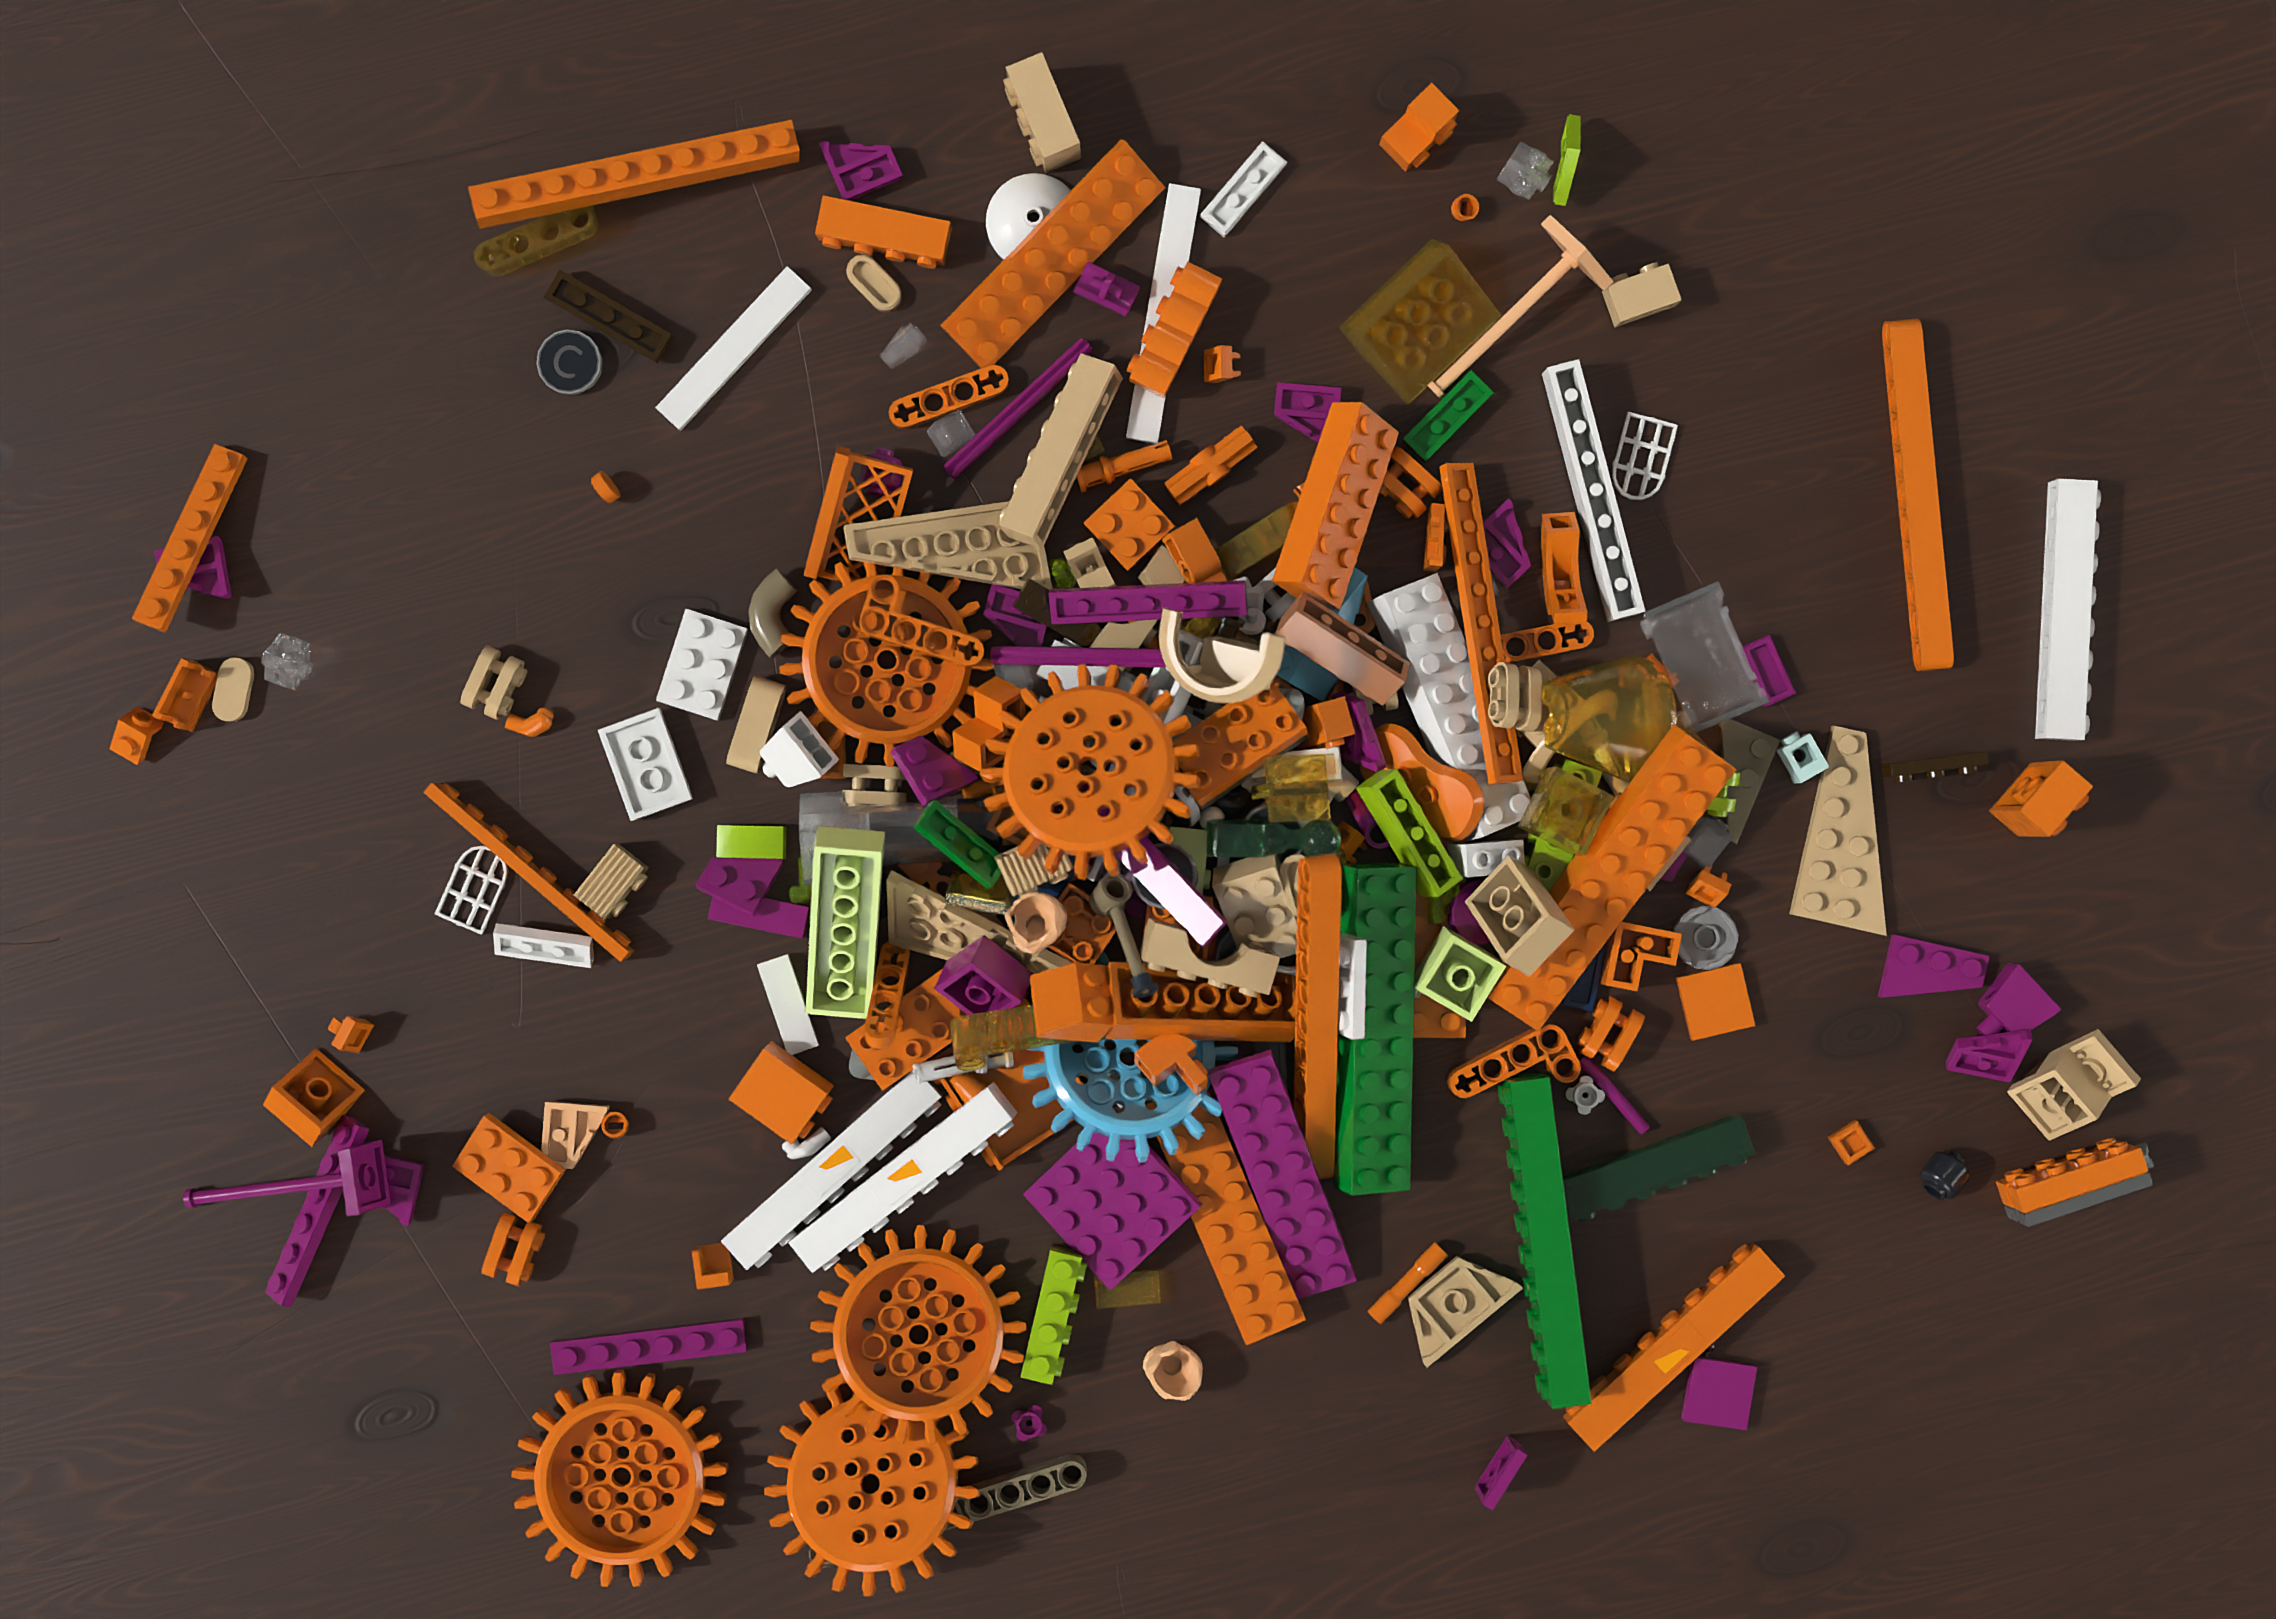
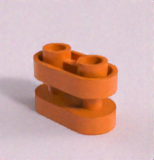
M1396 446L1390 458L1393 465L1386 470L1379 494L1383 497H1386L1388 494L1397 502L1395 508L1406 518L1409 519L1411 516L1419 518L1427 509L1421 500L1426 494L1436 499L1443 491V488L1438 480L1403 449ZM1402 473L1417 485L1412 492L1397 479Z
M1610 996L1606 1001L1600 999L1592 1013V1016L1596 1018L1590 1028L1585 1027L1582 1030L1576 1044L1580 1045L1579 1053L1590 1059L1597 1052L1604 1055L1601 1065L1614 1072L1623 1061L1641 1029L1645 1015L1634 1009L1627 1016L1620 1013L1622 1002ZM1615 1024L1619 1029L1609 1044L1604 1039L1612 1025Z
M504 1212L496 1226L481 1274L495 1278L499 1270L508 1272L506 1283L519 1287L522 1281L528 1282L532 1275L534 1264L530 1263L534 1251L539 1252L545 1238V1233L541 1232L542 1225L534 1222L527 1223L524 1229L515 1227L517 1217ZM511 1239L518 1241L512 1260L505 1258Z

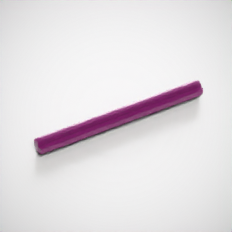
M1080 338L944 464L943 468L946 473L953 479L960 476L1068 375L1071 366L1077 362L1080 354L1089 356L1093 351L1091 345L1083 338Z
M992 647L990 651V660L993 664L1062 666L1086 664V666L1109 667L1112 664L1118 667L1167 668L1160 649Z

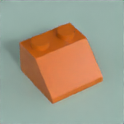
M1072 963L1033 974L1030 977L1037 1038L1099 1042L1114 1026L1106 965Z
M316 1048L271 1088L263 1106L313 1147L334 1128L342 1115L347 1113L365 1090Z

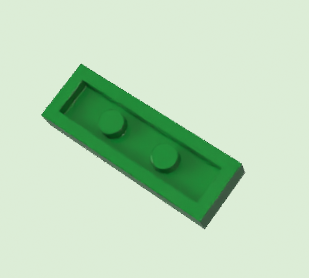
M1470 370L1402 439V442L1425 463L1494 392Z
M936 800L929 802L913 828L986 889L993 887L1001 875V871L994 858L1000 853Z

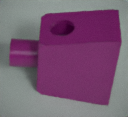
M2008 963L1978 1002L1979 1007L1988 1017L1976 1029L1982 1036L1998 1034L2001 1031L2004 1033L2022 1030L2031 1031L2057 1014L2061 1009L2019 964Z

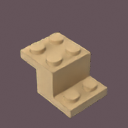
M2097 1029L2051 1051L2036 1074L2012 1084L2007 1093L2050 1141L2097 1120L2111 1097L2137 1086L2141 1078L2101 1031Z

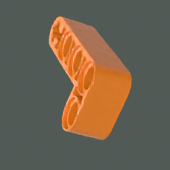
M889 575L877 576L872 581L859 621L860 628L864 634L961 666L969 667L981 661L984 656V647L979 639L894 612L899 595L898 582ZM882 581L890 583L893 587L892 597L889 599L879 598L875 593L876 584ZM878 613L882 616L884 624L880 630L872 631L867 628L865 618L868 614ZM905 622L914 627L915 635L913 639L903 641L898 637L896 631L899 624ZM932 633H941L945 637L946 646L943 650L935 651L929 646L928 638ZM953 637H956L958 641L955 645L965 647L968 643H972V648L977 652V655L971 656L969 660H965L964 653L954 650L953 656H949L947 653L952 647Z
M1545 1022L1539 1031L1531 1028L1453 1068L1447 1075L1446 1082L1448 1088L1456 1096L1469 1098L1542 1060L1550 1075L1564 1083L1577 1079L1581 1066L1564 1031L1552 1023ZM1546 1030H1554L1557 1035L1555 1043L1549 1047L1544 1046L1541 1040L1543 1033ZM1525 1044L1528 1049L1527 1057L1522 1061H1515L1512 1055L1514 1048L1517 1045ZM1490 1059H1497L1499 1062L1498 1072L1495 1075L1487 1076L1484 1073L1485 1063ZM1561 1059H1569L1571 1070L1566 1075H1559L1556 1070L1557 1063ZM1474 1067L1477 1074L1483 1079L1480 1083L1475 1077L1466 1082L1467 1088L1464 1090L1460 1086H1455L1459 1083L1458 1076L1463 1075L1466 1078H1470L1476 1075L1471 1070Z

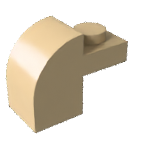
M1093 537L1063 551L1080 588L1116 586Z

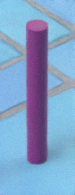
M1582 1055L1578 1059L1581 1068L1593 1079L1596 1085L1640 1134L1645 1133L1650 1128V1125L1592 1059Z

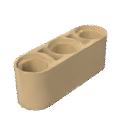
M757 675L753 677L732 739L726 764L756 774L760 772L764 759L760 756V750L772 737L787 686L785 684Z

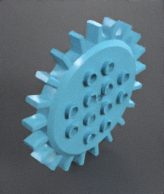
M1104 952L1097 959V964L1106 965L1107 967L1110 961ZM1032 1007L1029 1019L1035 1022L1034 1009ZM1027 1035L1023 1036L1022 1040L1023 1049L1044 1052L1043 1063L1029 1064L1023 1067V1078L1035 1079L1047 1076L1050 1088L1039 1091L1033 1097L1032 1103L1034 1107L1045 1106L1057 1099L1064 1110L1055 1116L1051 1129L1056 1133L1064 1129L1072 1119L1084 1126L1077 1140L1076 1148L1080 1151H1083L1090 1144L1094 1133L1109 1137L1106 1147V1158L1109 1161H1114L1119 1152V1140H1134L1136 1145L1135 1154L1139 1163L1146 1162L1149 1153L1147 1139L1156 1136L1161 1137L1164 1148L1170 1156L1176 1154L1179 1146L1172 1130L1181 1124L1185 1126L1194 1138L1199 1140L1204 1135L1205 1129L1192 1115L1198 1106L1217 1117H1220L1223 1112L1219 1101L1206 1094L1209 1085H1212L1209 1075L1206 1076L1208 1078L1207 1088L1196 1096L1179 1075L1173 1073L1155 1087L1149 1079L1141 1076V1070L1136 1064L1131 1066L1123 1064L1120 1060V1054L1126 1050L1133 1051L1134 1053L1141 1047L1136 1043L1138 1039H1105V1036H1103L1099 1042L1037 1038V1036ZM1192 1040L1197 1045L1196 1056L1192 1060L1198 1059L1208 1073L1209 1069L1215 1067L1216 1060L1230 1061L1236 1059L1238 1055V1047L1235 1046L1217 1047L1214 1041ZM1106 1042H1113L1116 1048L1114 1050H1107L1104 1044ZM1078 1044L1083 1047L1084 1051L1082 1053H1075L1072 1047ZM1113 1072L1117 1073L1120 1076V1080L1116 1082L1111 1081L1108 1075ZM1080 1075L1085 1076L1088 1082L1081 1085L1077 1083L1076 1077ZM1153 1101L1156 1104V1108L1154 1110L1147 1109L1145 1102ZM1114 1104H1121L1124 1107V1111L1116 1113L1112 1106Z

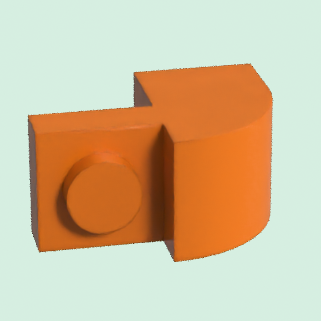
M1179 1034L1160 1035L1135 1052L1134 1063L1155 1087L1176 1071L1196 1096L1207 1088L1208 1078L1206 1076L1208 1072L1198 1059L1192 1060L1196 1056L1197 1045L1189 1038Z

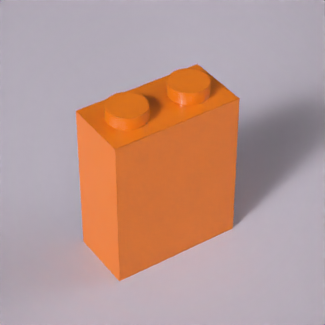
M771 1041L761 1051L729 1100L787 1142L793 1144L799 1136L805 1139L814 1127L815 1123L811 1121L817 1111L822 1114L833 1099L828 1094L834 1085Z

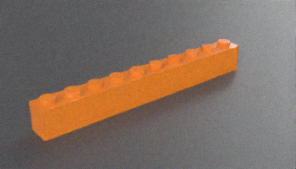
M792 120L469 186L468 189L479 229L797 163L799 162L800 150Z

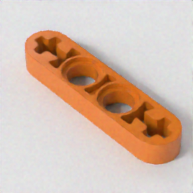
M989 365L894 401L890 406L889 418L897 428L910 429L1005 393L1009 386L1008 374L1001 366ZM995 372L997 377L1003 376L1004 379L999 381V388L994 389L992 384L982 387L985 394L979 395V389L973 380L974 378L980 377V383H984L990 380V373ZM961 383H968L973 387V395L968 400H960L955 395L956 387ZM931 394H937L943 399V406L935 412L929 411L925 407V400ZM919 399L920 408L925 416L919 418V413L916 411L908 415L909 421L903 422L901 418H895V415L899 413V407L904 406L906 410L916 408L913 401Z
M1588 622L1552 624L1502 634L1501 641L1505 663L1582 649L1592 642L1594 630ZM1575 626H1579L1580 630L1586 631L1587 636L1582 638V643H1578L1576 638L1564 641L1567 647L1562 648V636L1558 628H1563V634L1574 632ZM1542 632H1550L1554 635L1556 643L1552 649L1545 650L1539 646L1538 637ZM1511 638H1518L1523 642L1524 650L1521 655L1512 656L1508 653L1506 645Z
M889 941L883 944L865 1022V1040L869 1046L876 1049L889 1047L895 1039L910 966V950L889 944ZM894 953L899 954L897 965L891 963V957L894 956ZM893 976L899 979V982L894 985H886L882 980L885 977ZM881 1002H890L894 1005L888 1011L879 1010L876 1006ZM879 1022L884 1023V1031L881 1035H876Z

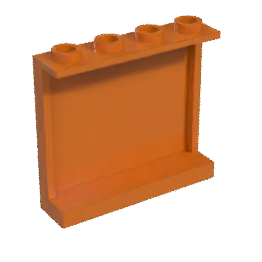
M1028 996L1020 1004L985 1027L980 1026L929 1060L932 1061L971 1052V1049L976 1045L986 1047L999 1044L1002 1039L1009 1041L1013 1053V1067L1006 1068L1005 1066L991 1068L987 1069V1072L984 1074L977 1073L976 1071L967 1072L988 1086L994 1082L1018 1112L1011 1120L1014 1125L1000 1137L996 1133L992 1134L986 1139L989 1145L981 1151L990 1167L996 1165L999 1171L1003 1169L1004 1165L1055 1133L1051 1129L1052 1122L1055 1116L1064 1110L1057 1099L1045 1106L1034 1107L1032 1103L1033 1097L1039 1091L1050 1088L1047 1076L1035 1079L1023 1078L1024 1066L1044 1062V1052L1029 1051L1022 1048L1023 1036H1037L1035 1022L1029 1019L1033 1004ZM954 1064V1065H950V1066H945V1067L937 1068V1069H934V1070H940V1069H944V1068H949V1067H953V1066H958V1064ZM953 1076L933 1080L937 1086L942 1083L949 1093L945 1096V1099L954 1112L964 1105L961 1098L948 1083ZM1080 1076L1076 1077L1077 1083L1085 1084Z

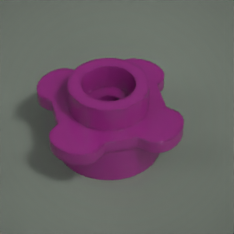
M1032 1405L1030 1409L1024 1411L1017 1409L1012 1413L1011 1419L1016 1423V1437L1020 1441H1027L1028 1438H1034L1037 1435L1044 1436L1046 1434L1047 1425L1042 1421L1041 1415L1043 1410L1039 1405ZM1028 1420L1032 1421L1033 1424L1031 1426L1026 1424Z

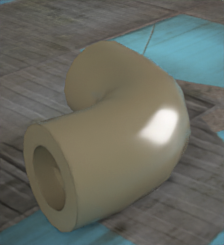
M778 568L772 571L754 591L748 610L750 630L761 649L770 659L788 647L781 642L782 634H789L790 632L783 625L780 613L783 605L798 592L793 583Z

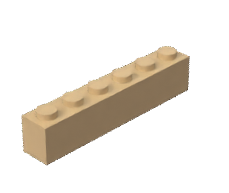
M1080 354L1077 362L1071 366L1068 373V381L1063 391L1059 392L1055 399V408L1050 419L1046 420L1042 426L1039 442L1036 448L1030 451L1027 467L1022 477H1019L1014 485V494L1009 504L1001 512L999 526L1008 537L1040 549L1043 548L1122 382L1123 377L1114 364Z

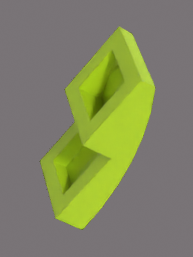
M717 825L716 857L786 859L787 827Z

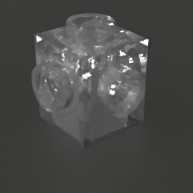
M1520 141L1497 180L1509 187L1514 194L1530 200L1536 190L1542 193L1552 175L1547 173L1554 161L1547 158L1546 154L1541 150L1531 148Z
M280 632L263 654L262 665L265 666L264 680L295 691L301 681L307 680L311 675L313 669V662H310L311 643Z

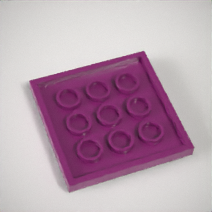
M1094 1133L1090 1144L1083 1151L1076 1148V1143L1023 1195L1075 1253L1082 1255V1260L1087 1263V1266L1111 1291L1203 1204L1150 1146L1146 1162L1139 1163L1135 1154V1141L1119 1140V1152L1114 1161H1109L1106 1158V1147L1109 1137Z

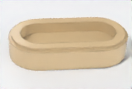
M858 255L849 261L847 265L848 279L877 310L890 312L900 305L902 292L899 285L872 257Z
M229 658L219 668L212 709L214 714L223 721H238L247 712L254 680V669L247 660Z

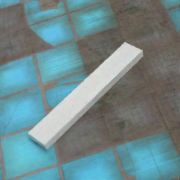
M787 266L655 408L681 431L812 289Z

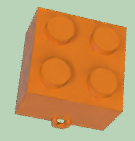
M1131 478L1084 522L1085 526L1127 571L1134 569L1147 555L1152 556L1159 549V544L1163 541L1162 538L1177 528Z

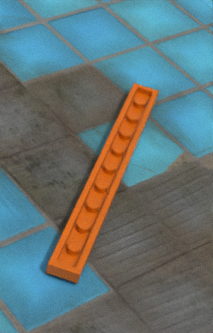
M1445 463L1439 469L1488 784L1517 783L1523 781L1515 727L1513 726L1509 729L1495 727L1488 716L1490 704L1488 676L1491 669L1497 663H1505L1474 463Z

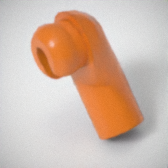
M548 708L538 709L537 713L527 719L510 713L506 720L505 728L528 737H536L549 730L552 726L554 714Z

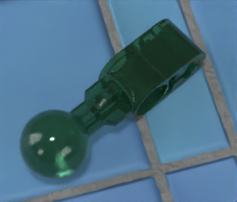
M1258 819L1207 820L1206 854L1216 857L1269 856V853H1283L1286 849H1302L1308 857L1330 853L1337 854L1342 842L1340 830L1333 822L1327 819H1314L1308 822L1302 830L1287 829L1283 824H1270L1269 821Z

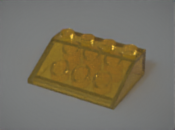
M1431 239L1338 328L1357 352L1404 402L1410 404L1428 387L1427 385L1431 381H1434L1502 315L1448 244Z

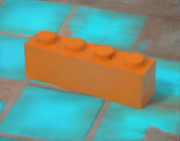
M823 195L815 234L818 240L822 241V245L828 248L841 249V245L854 247L853 251L858 254L872 256L873 252L886 254L885 258L892 261L904 262V259L907 258L917 260V265L935 269L936 264L945 266L952 226L950 221Z

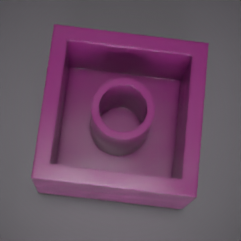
M983 935L947 960L934 989L985 1027L1022 1002L1030 984V977L1034 973L1009 955L994 941Z

